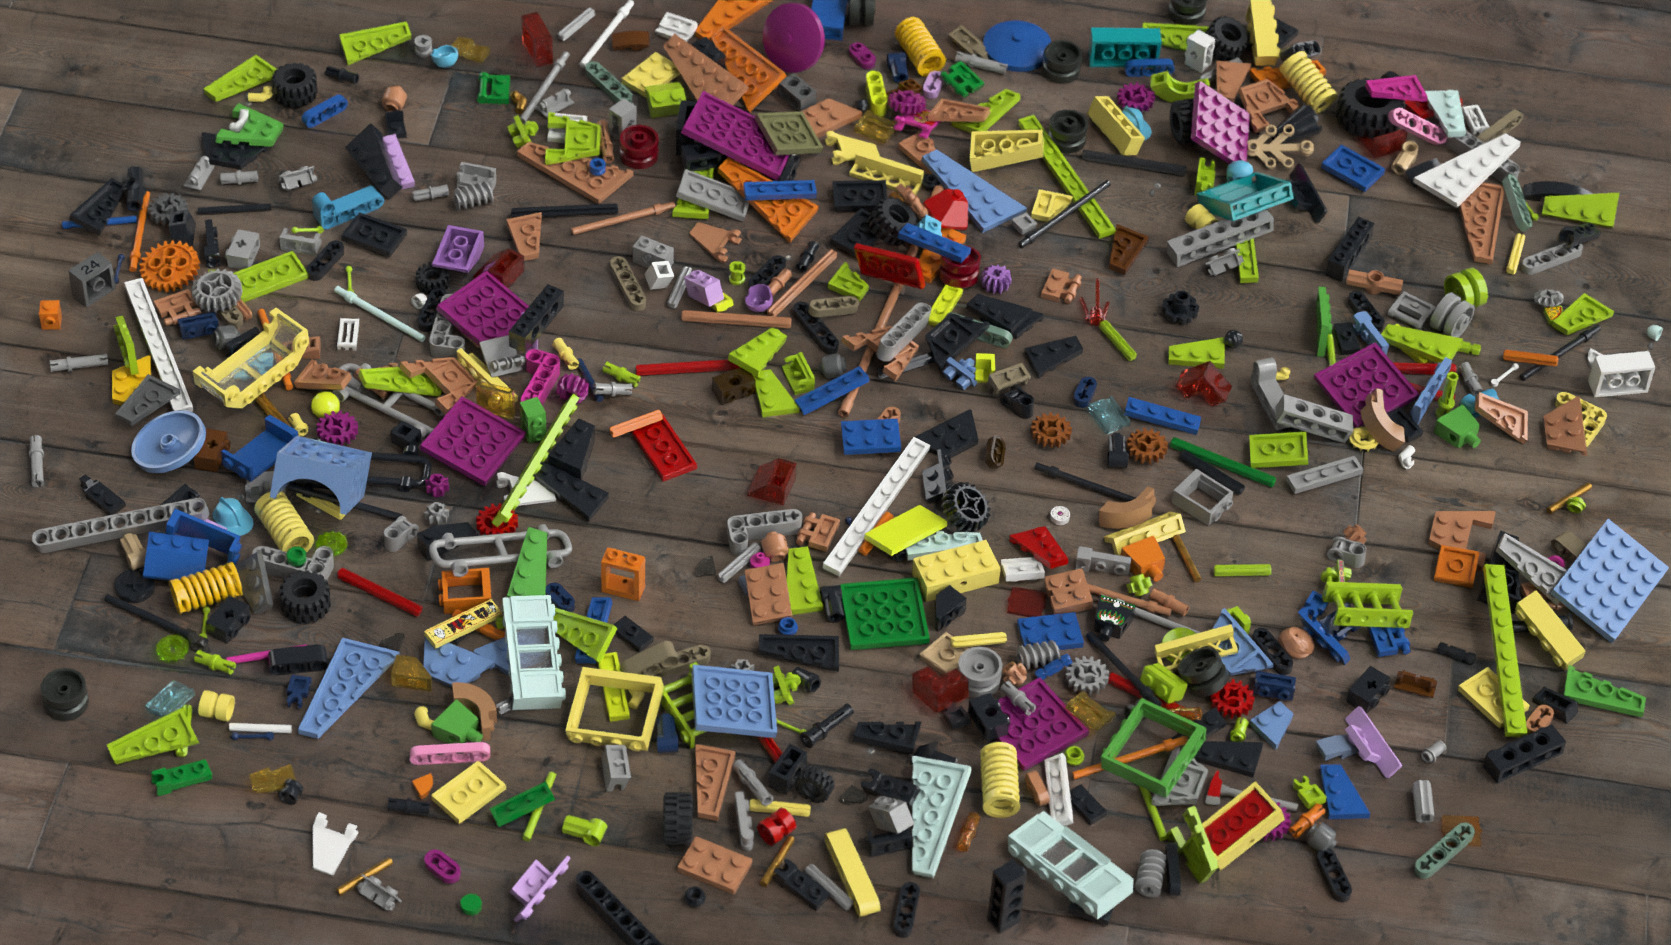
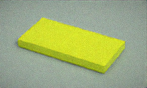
M918 505L864 534V539L892 556L947 527V521L925 507Z

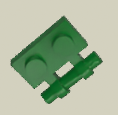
M962 61L950 66L948 69L949 74L945 71L940 74V77L944 79L943 82L946 85H950L954 92L963 98H966L969 94L966 89L972 94L983 88L985 84Z

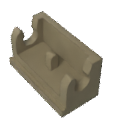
M1019 363L989 374L986 386L988 389H994L993 396L999 394V390L1021 382L1022 385L1027 384L1031 376L1023 363Z

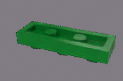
M545 781L489 809L498 827L554 801L555 798Z

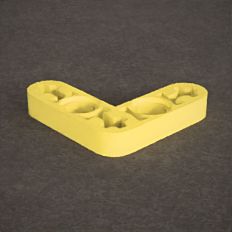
M1560 392L1557 394L1555 405L1558 408L1576 396L1567 392ZM1580 399L1581 407L1586 410L1582 411L1586 447H1588L1605 424L1607 413L1603 409ZM1589 426L1592 427L1594 430L1589 431L1585 429V427Z

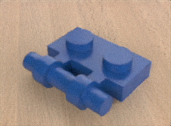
M1367 627L1378 657L1396 655L1398 648L1402 649L1403 654L1411 652L1410 642L1405 637L1404 628Z

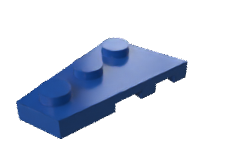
M1303 607L1298 612L1303 625L1302 629L1307 631L1310 636H1313L1316 639V643L1323 650L1327 648L1335 661H1341L1346 665L1351 660L1348 651L1331 634L1326 636V632L1317 620L1312 622L1308 616V611Z

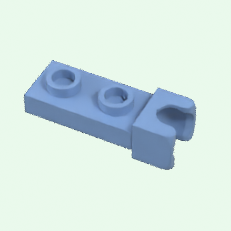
M1366 311L1354 314L1353 319L1356 324H1353L1356 335H1361L1363 341H1366L1368 345L1376 342L1387 355L1389 344L1371 323L1372 318Z

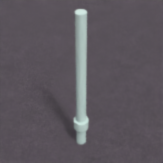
M339 286L335 287L334 292L344 297V300L350 304L358 305L420 342L425 340V335L360 299L354 292L346 291Z

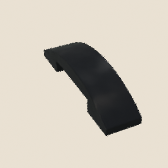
M1556 181L1533 182L1525 184L1523 187L1524 199L1538 202L1541 201V197L1593 194L1579 186Z

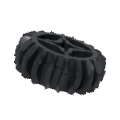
M959 482L955 485L953 484L945 491L941 499L943 502L941 507L945 509L942 514L947 515L946 521L950 520L951 526H956L957 531H979L987 524L991 516L989 513L991 508L987 506L990 501L985 500L986 494L982 495L981 489H976L975 484L970 485L969 482Z

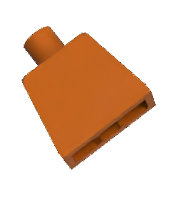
M1154 535L1122 547L1120 556L1131 557L1130 571L1134 575L1143 573L1144 577L1151 576L1155 582L1163 578L1162 571L1164 569L1165 557Z

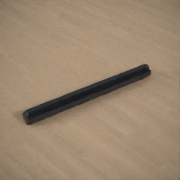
M1083 150L1082 159L1087 161L1185 176L1187 169L1185 165L1092 150Z
M617 203L512 208L511 217L515 218L542 212V217L617 214L619 209Z

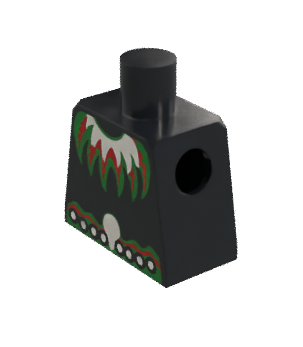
M1100 595L1094 623V631L1099 633L1098 638L1103 642H1108L1110 637L1121 638L1134 619L1136 606Z

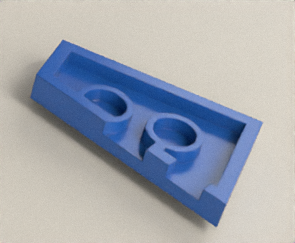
M1341 764L1320 765L1328 819L1369 818V810Z

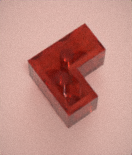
M1208 361L1183 370L1175 387L1186 399L1201 394L1212 407L1226 402L1232 385L1213 363Z
M929 666L912 673L913 693L935 713L969 697L968 678L957 668L941 676Z

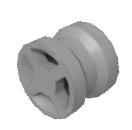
M427 35L416 37L414 40L416 55L420 57L431 55L432 39Z

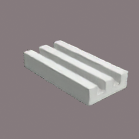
M1478 105L1462 107L1463 117L1473 135H1476V132L1481 134L1489 128Z
M340 318L337 350H341L342 347L345 350H349V348L356 350L359 319ZM344 323H348L346 342H342ZM352 323H355L353 341L350 342Z

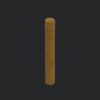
M1587 482L1546 508L1547 512L1552 514L1565 506L1568 498L1579 497L1591 490V483Z
M1174 535L1173 540L1194 582L1201 581L1202 578L1180 535Z
M787 837L760 881L761 886H768L774 869L779 868L795 842L794 837Z
M390 857L384 859L336 888L337 894L341 896L358 886L360 882H364L366 879L362 877V874L369 878L371 875L374 876L393 864Z

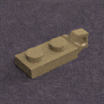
M960 25L948 34L949 39L967 54H975L977 57L989 59L983 42L964 26Z

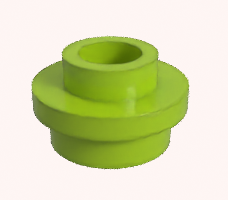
M1575 496L1567 500V509L1573 513H1581L1586 507V504L1580 497Z
M1077 746L1069 747L1064 753L1066 763L1069 765L1077 766L1084 761V753Z

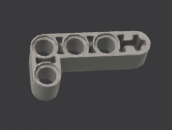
M452 294L444 295L441 299V302L450 297ZM437 312L429 338L430 354L434 358L455 357L457 359V350L462 348L465 351L464 339L460 336L452 335L455 326L439 312Z
M1271 357L1254 361L1251 372V384L1275 430L1289 428V426L1276 423V405L1284 393L1276 380L1277 365L1275 359Z
M787 509L730 517L727 521V538L731 553L739 556L748 548V540L763 539L769 532H777L784 536L797 534L802 529V513L797 509Z
M258 546L252 552V555L256 552L263 553L267 574L281 578H289L290 574H297V571L305 572V570H309L310 573L313 571L317 572L318 575L324 576V580H328L334 568L333 550L328 546L319 547L313 557H307L306 562L301 566L290 565L287 562V552Z

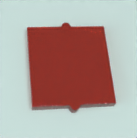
M1013 586L1011 596L1008 597L1007 613L1024 617L1042 616L1043 609L1046 607V592Z

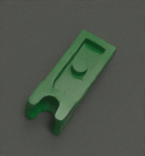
M206 759L170 769L161 768L151 772V783L153 785L156 784L157 796L172 793V790L212 780V772Z

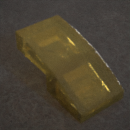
M458 37L451 45L457 49L460 56L481 63L491 53L489 47L475 45L474 40L470 38Z
M291 764L274 771L267 767L249 774L255 793L277 791L283 788L286 779L296 780Z

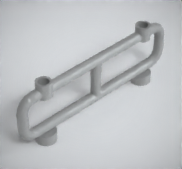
M347 363L339 367V369L354 372L359 368L371 369V366L367 363H363L361 366ZM347 386L343 390L332 391L339 399V402H344L351 396L385 414L420 429L421 440L427 434L429 435L434 428L391 408V406L403 395L434 410L438 416H445L435 405V402L418 394L395 391L382 404Z
M545 524L537 526V530L547 532V540L550 537H558L562 540L565 548L547 551L546 558L549 567L557 568L563 563L562 557L568 556L572 551L569 537L561 530L548 529ZM527 531L454 538L452 533H446L442 536V539L435 540L430 544L429 553L437 566L451 568L454 576L462 577L468 573L467 566L518 562L520 554L508 555L503 541L524 540ZM494 542L499 556L443 560L439 557L437 548L453 549L459 545Z

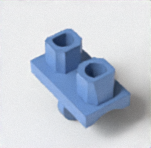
M951 357L946 360L948 366L944 369L943 374L947 379L952 380L958 375L959 378L956 384L962 390H965L970 385L976 386L978 382L974 380L975 374L973 373L976 371V368L973 367V359H961L959 363Z

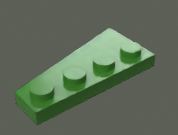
M1319 286L1316 300L1317 356L1324 357L1328 334L1331 335L1332 323L1329 294H1326V287Z
M528 527L506 598H511V596L545 595L547 532Z
M1568 666L1564 696L1577 701L1579 704L1643 717L1646 697L1623 687L1618 689L1612 686L1611 682L1606 680L1602 682L1593 678L1590 673L1584 672L1583 674L1576 671V667Z

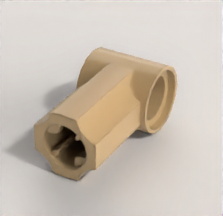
M1407 141L1403 144L1401 152L1391 166L1395 174L1400 176L1405 174V171L1409 169L1411 164L1416 162L1418 145L1415 142Z
M125 534L120 539V542L126 553L128 564L132 571L144 567L147 549L142 547L136 534Z

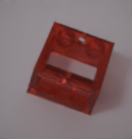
M538 11L522 15V42L537 68L553 64L552 36Z

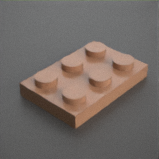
M784 563L745 570L753 625L778 622L786 617L793 618Z
M696 836L679 863L677 872L734 895L750 869L752 859Z

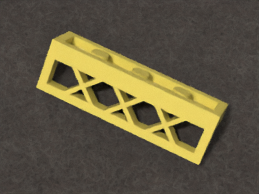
M858 150L855 154V164L850 170L849 176L860 180H886V187L897 191L895 187L899 184H902L905 188L907 185L915 186L912 191L916 195L922 186L924 171ZM859 168L865 170L866 172L859 173L856 172V170ZM878 174V175H881L882 177H881V178H874L872 175ZM894 179L897 180L899 183L893 184L889 181Z
M462 348L457 350V360L478 381L477 385L499 407L504 409L518 401V396L500 378L490 376L487 366L473 353L468 355Z
M1168 512L1139 525L1106 535L1104 540L1107 543H1112L1115 555L1120 556L1122 547L1154 535L1157 542H1160L1186 531L1181 514Z
M1230 624L1155 645L1154 653L1157 662L1163 665L1161 658L1169 656L1175 659L1173 665L1165 667L1170 671L1178 670L1179 663L1177 662L1182 660L1180 657L1183 652H1191L1194 649L1208 646L1215 648L1221 657L1238 653V649L1233 637L1234 630ZM1230 641L1232 649L1223 650L1219 648L1221 642Z

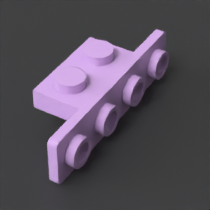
M1358 706L1345 719L1349 724L1345 729L1349 735L1348 740L1359 749L1358 754L1363 760L1376 763L1384 776L1390 778L1402 767V764L1362 707Z
M568 855L557 865L552 873L537 860L529 866L509 891L525 905L514 918V921L518 922L521 918L526 920L533 912L531 909L533 904L538 905L545 897L543 892L546 888L550 890L557 882L555 877L558 874L561 876L568 869L567 862L571 859Z

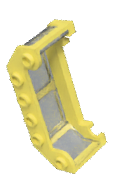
M274 308L269 312L273 320L270 324L266 322L263 324L264 331L213 370L209 367L203 369L201 366L193 370L194 383L222 401L224 406L243 408L253 402L261 393L266 392L274 383L280 381L288 372L295 369L309 344L308 330L278 308Z

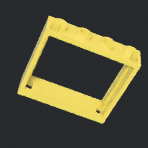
M583 667L565 730L568 740L574 743H591L595 746L626 745V748H630L633 751H647L664 689L662 678ZM596 685L653 693L642 736L578 729L589 686Z

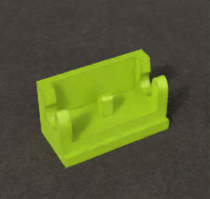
M1200 157L1194 196H1197L1199 192L1214 187L1216 171H1214L1215 162L1213 160L1211 161V166H1206L1205 158Z
M798 352V354L786 357L784 359L785 362H792L783 365L782 370L794 394L798 395L814 390L815 377L803 353Z

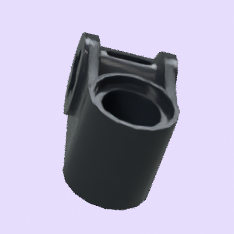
M1013 385L1007 393H1002L999 396L1002 405L1020 418L1028 419L1033 416L1034 397L1026 393L1018 385Z

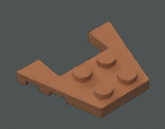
M1268 79L1241 87L1239 90V95L1245 110L1249 113V120L1255 133L1266 130V127L1270 125L1262 116L1263 114L1284 107L1291 114L1299 106L1297 105L1298 101L1294 98L1289 99L1284 95L1285 92Z
M892 326L874 329L868 334L856 333L853 337L845 335L842 337L841 343L852 351L868 345L877 352L880 339ZM911 340L889 361L891 363L884 366L883 373L896 381L917 353L919 345Z
M455 357L432 359L431 362L415 360V363H408L407 361H402L399 366L409 378L425 373L446 394L435 401V405L445 415L460 397H466L476 387L478 382Z
M1436 511L1428 544L1440 550L1441 545L1467 549L1471 526L1477 525L1492 529L1496 512ZM1479 553L1477 570L1479 571L1483 570L1486 553Z

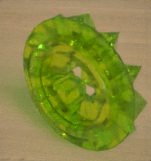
M333 529L329 533L324 531L323 535H318L316 548L328 546L333 550V556L340 555L348 546L346 535H342L341 531L336 533ZM333 540H335V543H331L328 545V541L332 542Z
M179 635L163 637L156 646L157 655H159L161 660L165 659L168 663L171 660L177 662L180 658L184 659L189 649L187 640ZM170 645L174 647L175 652H171Z

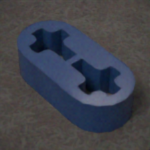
M1084 377L1081 379L1074 393L1073 402L1077 407L1085 408L1089 406L1096 392L1097 382L1094 378Z
M550 583L546 586L545 595H551V603L555 605V608L568 612L574 611L575 600L562 585Z

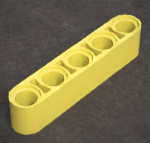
M843 828L825 833L826 846L847 893L853 900V906L857 915L862 917L879 912L880 903L847 829Z

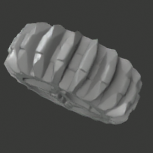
M210 269V272H203V276L199 275L197 280H194L191 289L192 298L197 307H200L202 310L206 309L208 313L212 310L215 313L218 310L224 312V309L231 310V305L236 306L237 301H240L242 284L237 275H234L232 271L227 272L226 269L212 271Z

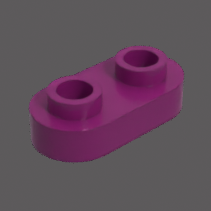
M856 42L849 46V56L861 68L872 69L875 67L876 57L864 44Z
M431 850L426 853L424 857L425 867L435 876L449 884L455 883L460 879V866L440 850Z

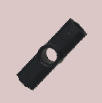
M131 166L128 168L127 180L123 184V189L127 192V208L130 211L138 212L142 210L143 197L146 195L147 189L143 186V170L140 167Z

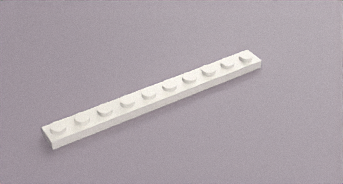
M143 278L124 282L125 289L161 381L180 389L181 394L169 401L172 410L193 412V405Z
M913 437L823 563V569L840 577L864 542V534L874 528L930 449L929 444Z

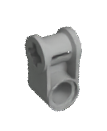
M404 516L398 517L395 522L384 530L385 549L390 552L400 550L407 542L416 537L419 526L408 522Z
M1340 536L1333 539V546L1327 552L1330 560L1337 562L1340 559L1343 560L1344 564L1354 568H1360L1364 565L1367 548L1363 543Z

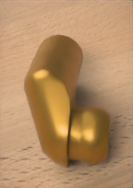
M513 91L510 97L513 103L517 105L515 112L521 115L524 113L527 100L518 91Z

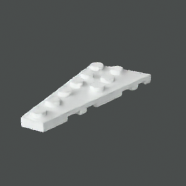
M1504 134L1414 177V183L1457 208L1520 147V141L1508 134Z

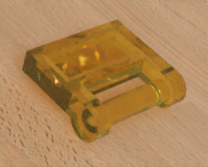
M867 110L855 125L854 132L886 144L893 133L898 131L894 129L897 121H891L874 114L871 110Z
M1084 691L1070 700L1065 707L1074 716L1079 717L1089 727L1097 731L1106 724H1110L1116 716L1113 711L1106 710L1089 698L1088 694Z

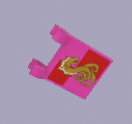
M925 109L921 113L916 112V114L909 113L903 116H896L895 121H897V124L894 126V129L902 131L905 124L923 129L919 137L927 139L931 130L942 121H928V114L931 111Z

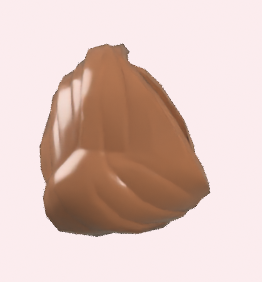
M1291 627L1283 630L1279 635L1278 643L1292 658L1303 659L1314 651L1312 637L1301 628Z

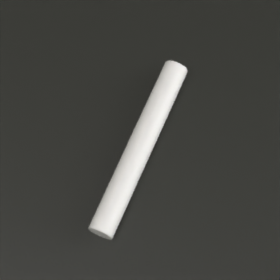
M230 723L229 731L291 733L292 725Z

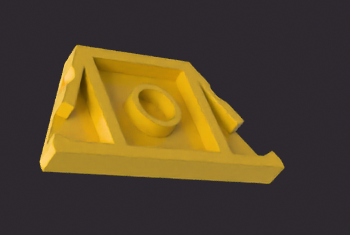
M150 355L137 360L139 374L131 375L130 369L125 368V365L112 371L113 404L122 406L148 374L151 375Z

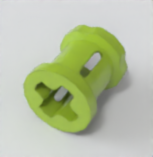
M740 261L732 262L729 265V271L731 272L729 282L736 286L742 285L745 282V264Z

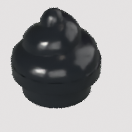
M1230 330L1226 333L1224 341L1228 347L1237 348L1242 344L1243 336L1237 330Z

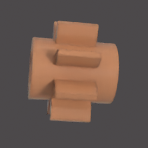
M1357 524L1354 527L1348 525L1343 531L1346 535L1344 538L1363 544L1367 541L1364 537L1367 534L1366 531Z
M1010 662L1003 668L1002 672L1004 674L1002 676L1004 677V682L1010 681L1011 684L1017 687L1026 680V668L1021 662L1018 664Z

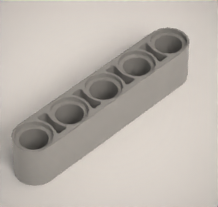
M1467 131L1465 137H1447L1446 141L1447 147L1459 155L1485 144ZM1507 158L1491 176L1500 182L1509 174L1518 179L1520 167Z
M917 303L880 339L876 354L880 360L891 361L927 326L932 310L930 305Z

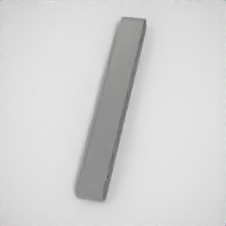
M194 498L39 529L33 533L32 541L39 552L48 553L122 538L127 533L137 535L166 529V524L174 509L183 511L201 520L208 518L209 510L203 499ZM199 507H202V508H203L202 511H200V512H195V510H196L197 508H199ZM158 516H164L161 520H156ZM144 519L143 523L137 524L138 520ZM120 523H125L123 527L117 528ZM101 527H106V528H105L103 531H101V532H98V531H97V530H98L99 528H101ZM86 531L84 535L78 536L79 532ZM61 535H66L64 539H58ZM47 539L44 543L39 544L40 540Z

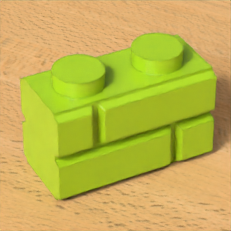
M1160 663L1145 666L1140 677V681L1145 686H1149L1156 696L1168 704L1182 700L1188 686L1187 682Z

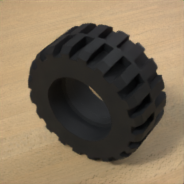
M1376 78L1355 79L1353 82L1347 83L1341 89L1336 110L1337 121L1345 131H1349L1352 135H1358L1360 138L1366 137L1372 140L1373 138H1387L1398 131L1399 127L1389 121L1388 115L1393 109H1405V100L1371 97L1365 87L1366 81L1377 80Z

